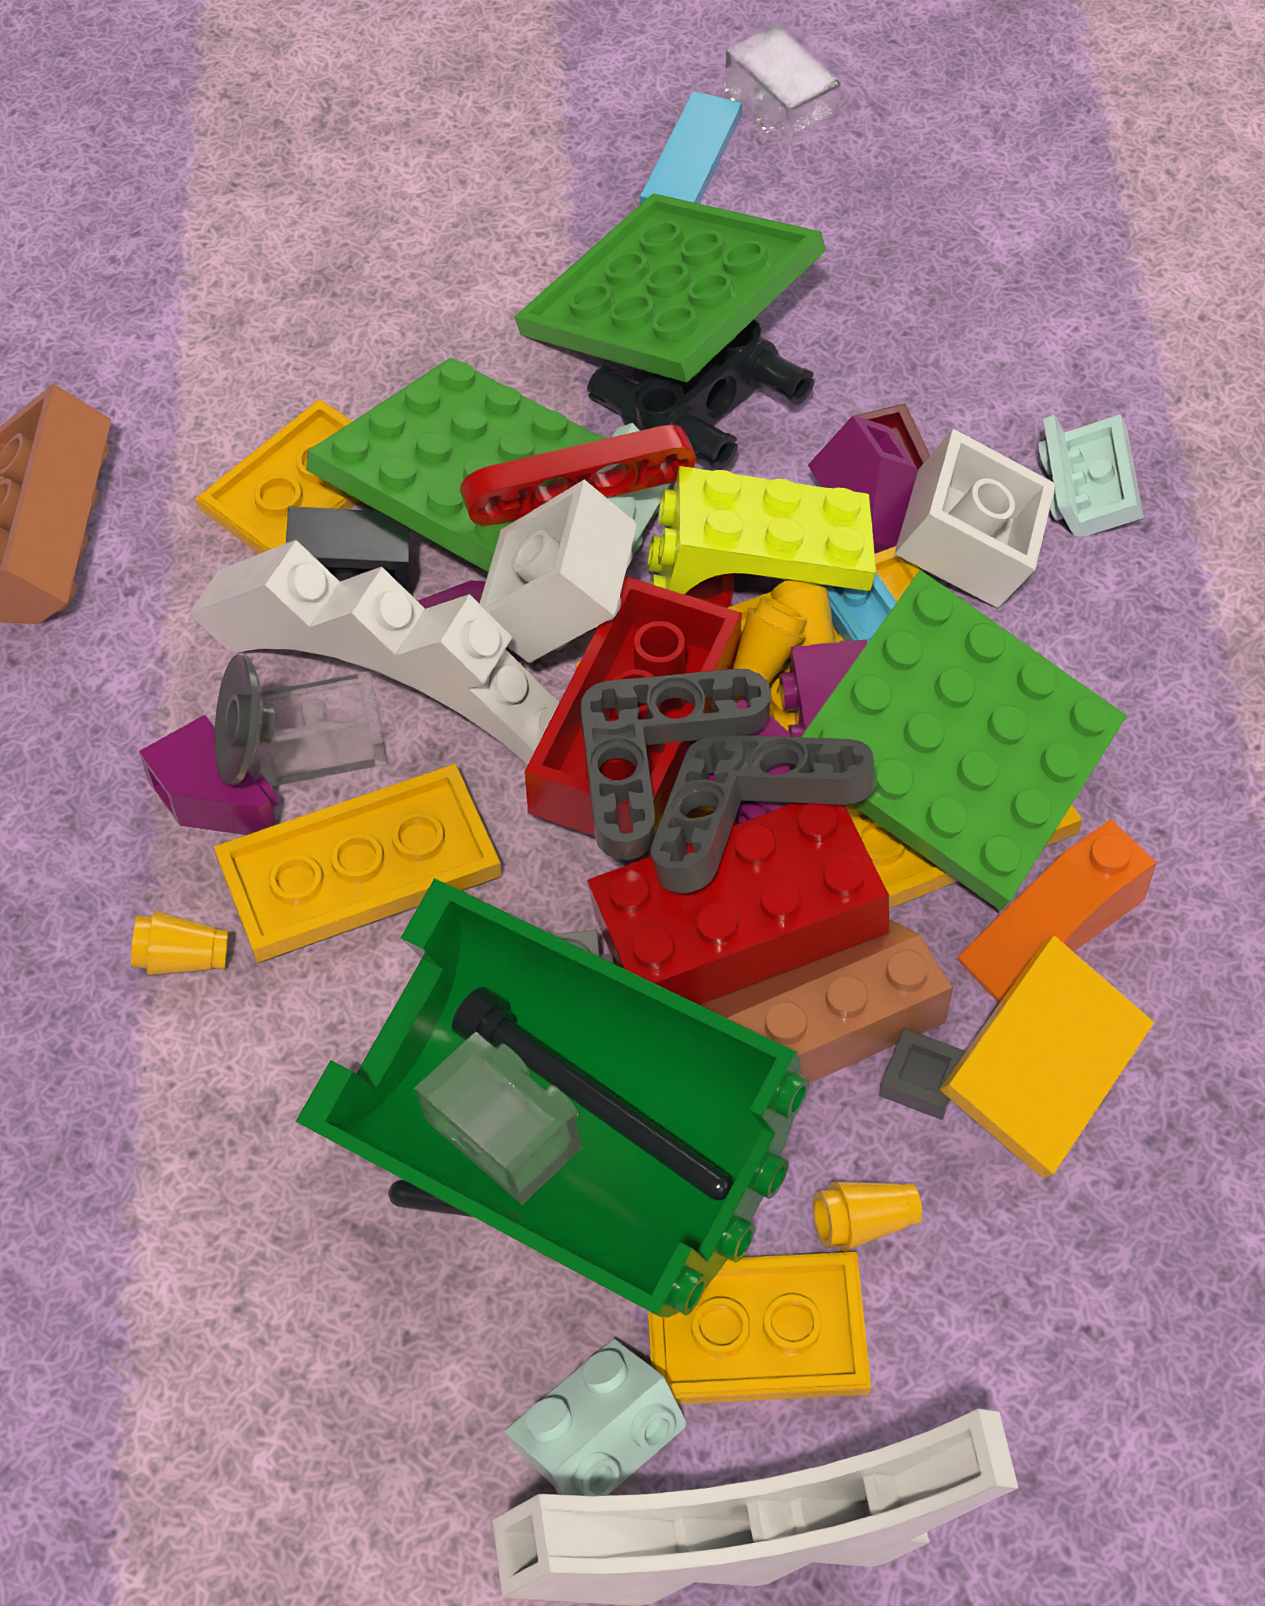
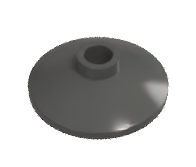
M235 655L228 663L221 682L216 708V764L221 780L228 785H237L243 780L252 765L259 743L272 740L276 723L274 705L263 703L257 672L252 660L245 655Z

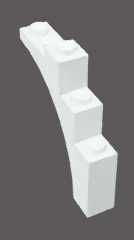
M297 540L218 570L188 613L220 644L236 653L255 649L299 650L338 658L377 671L411 686L465 716L502 742L527 765L559 704V701L506 650L512 636L470 594L425 609L383 567L339 581Z
M976 1409L935 1429L878 1450L823 1466L765 1479L704 1489L641 1495L575 1496L538 1494L492 1520L502 1598L641 1606L652 1604L694 1582L759 1586L776 1581L810 1563L865 1567L884 1565L930 1543L928 1531L1018 1489L1000 1412Z

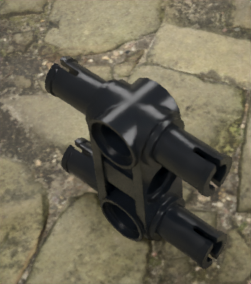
M753 319L734 340L729 342L688 382L654 373L644 382L636 384L617 374L608 366H603L597 369L591 376L587 391L590 392L588 395L590 399L621 414L625 425L633 423L640 431L663 425L680 426L686 431L696 457L709 463L716 470H722L732 462L736 455L738 444L734 443L737 441L735 436L713 426L717 421L757 388L765 387L786 398L787 401L794 405H799L809 397L815 380L812 379L814 376L812 371L807 368H801L780 357L775 345L762 337L760 324Z

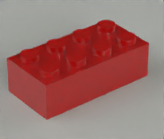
M625 576L620 593L621 606L618 613L612 620L606 621L597 627L524 771L528 814L595 836L581 728L582 697L589 688L605 681L734 669L733 665L741 640V612ZM712 697L705 698V713H714ZM671 698L662 702L658 710L668 718L680 719L691 714L694 708L684 699ZM646 703L638 704L639 720L646 719ZM615 708L603 709L606 721L618 720ZM690 741L646 745L655 809V835L685 754L690 748ZM621 758L610 759L599 768L600 773L611 780L627 779L636 770L630 761ZM628 802L616 803L617 825L620 833L627 834L633 832V826L629 818Z
M792 803L733 825L715 876L706 886L693 892L676 893L663 888L657 879L651 856L587 880L594 915L609 952L612 954L614 964L698 1005L889 933V894L845 805ZM686 843L687 853H694L692 844Z

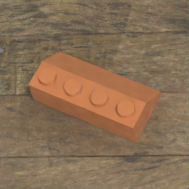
M55 384L48 387L0 426V622L40 624L55 612L62 613L71 604L77 591V583L73 581L77 563L88 544V536L84 534L88 516L99 498V490L95 488L99 470L104 465L110 451V446L106 444L111 419Z
M889 919L888 934L716 998L700 1006L796 1051L800 1060L801 1076L808 1079L809 1083L897 1045L904 1028L922 1034L945 1024L953 987L921 935Z

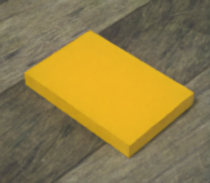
M319 398L195 498L197 508L258 554L286 544L288 506L351 509L360 500L308 472L306 465L308 450L352 421Z
M1053 935L1044 940L939 1090L1029 1168L1046 1178L1054 1175L1155 1022Z
M857 1252L742 1257L737 1263L727 1260L711 1283L705 1288L698 1304L689 1315L679 1312L676 1315L662 1318L648 1311L651 1367L664 1376L678 1405L870 1395L871 1380Z

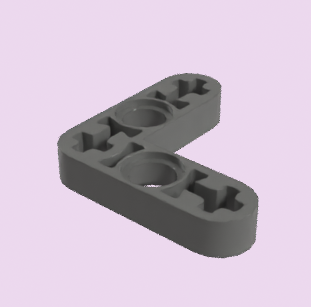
M729 669L605 681L595 684L586 691L581 700V728L593 827L597 845L606 855L620 860L638 858L649 851L655 837V809L646 745L694 741L721 734L749 735L756 733L765 726L769 719L771 689L767 680L759 673L749 669ZM745 696V701L747 704H750V707L738 709L732 697ZM706 697H712L714 713H705ZM681 698L688 701L694 710L684 718L672 719L664 716L658 710V707L667 699ZM646 703V719L639 720L638 704ZM615 708L618 720L606 721L603 709ZM621 758L630 761L636 770L627 779L611 780L604 777L600 773L599 768L610 759ZM628 802L629 818L633 826V832L627 834L620 833L617 825L616 803Z
M723 734L699 739L690 746L685 754L651 845V858L660 885L671 892L688 893L701 889L712 881L720 864L741 800L844 805L854 804L866 799L877 787V773L872 750L865 743L852 739ZM790 763L796 765V768L784 774L770 775L765 773L769 768L779 764ZM714 773L715 781L709 780L708 774ZM712 806L717 808L712 814L702 818H687L685 816L689 811L698 807ZM686 843L692 844L694 853H687Z

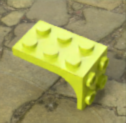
M679 466L674 489H663L658 524L664 526L661 536L653 535L650 541L647 570L657 572V575H652L650 584L685 595L695 585L708 578L730 573H745L865 591L871 590L876 575L869 494L853 492L846 488L832 489L798 484L786 479L771 480L737 475L725 470L710 471Z

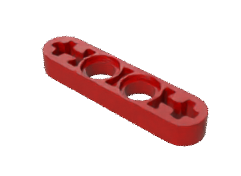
M663 425L475 470L461 483L460 493L471 521L483 526L496 525L523 517L583 480L587 481L606 498L675 482L679 466L694 468L696 455L684 429L676 425ZM612 464H618L617 466L608 471L597 473L604 467L610 466ZM560 478L549 485L539 486L550 479Z

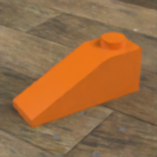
M1109 819L1063 852L957 957V961L1000 1003L1044 940L1054 935L1075 952L1143 902L1146 898L1157 862L1112 819Z

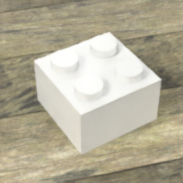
M952 429L918 470L894 554L999 608L1036 569L1056 483Z
M585 480L504 527L499 534L480 605L512 636L507 647L528 663L552 650L559 651L576 637L598 627L606 621L612 620L621 606L620 593L626 569L632 560L631 548L638 523Z

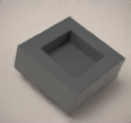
M904 1028L881 1082L879 1096L943 1120L951 1100L939 1089L966 1051Z

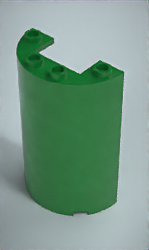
M434 878L400 937L422 959L357 1073L332 1060L329 1061L295 1122L659 1317H670L679 1312L689 1315L698 1304L705 1288L718 1274L725 1262L730 1260L737 1263L745 1255L755 1233V1224L751 1222L763 1197L771 1199L784 1181L789 1163L781 1155L793 1118L801 1108L809 1088V1080L801 1076V1066L797 1052ZM479 987H486L508 1003V1012L514 1015V1024L727 1174L732 1181V1187L726 1199L716 1201L706 1196L499 1047L494 1049H488L486 1046L475 1048L452 1031V1021L460 1004L472 991Z

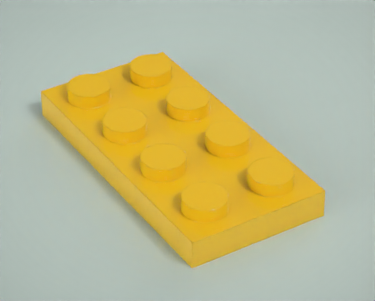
M456 763L213 846L219 867L256 963L417 907L434 878L462 891L502 876L499 858Z

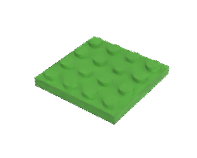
M653 193L516 314L514 318L522 336L688 382L826 251L822 232Z
M450 357L308 450L306 470L489 572L501 529L516 520L488 526L478 525L471 521L460 493L461 483L475 470L486 466L607 438L597 435L568 420L563 414L550 410L521 395L516 389L502 385L474 370L469 364ZM560 478L550 479L539 486L549 485Z
M919 570L801 737L852 739L868 745L874 756L877 787L866 799L851 805L1001 911L1016 894L1127 715L929 575Z

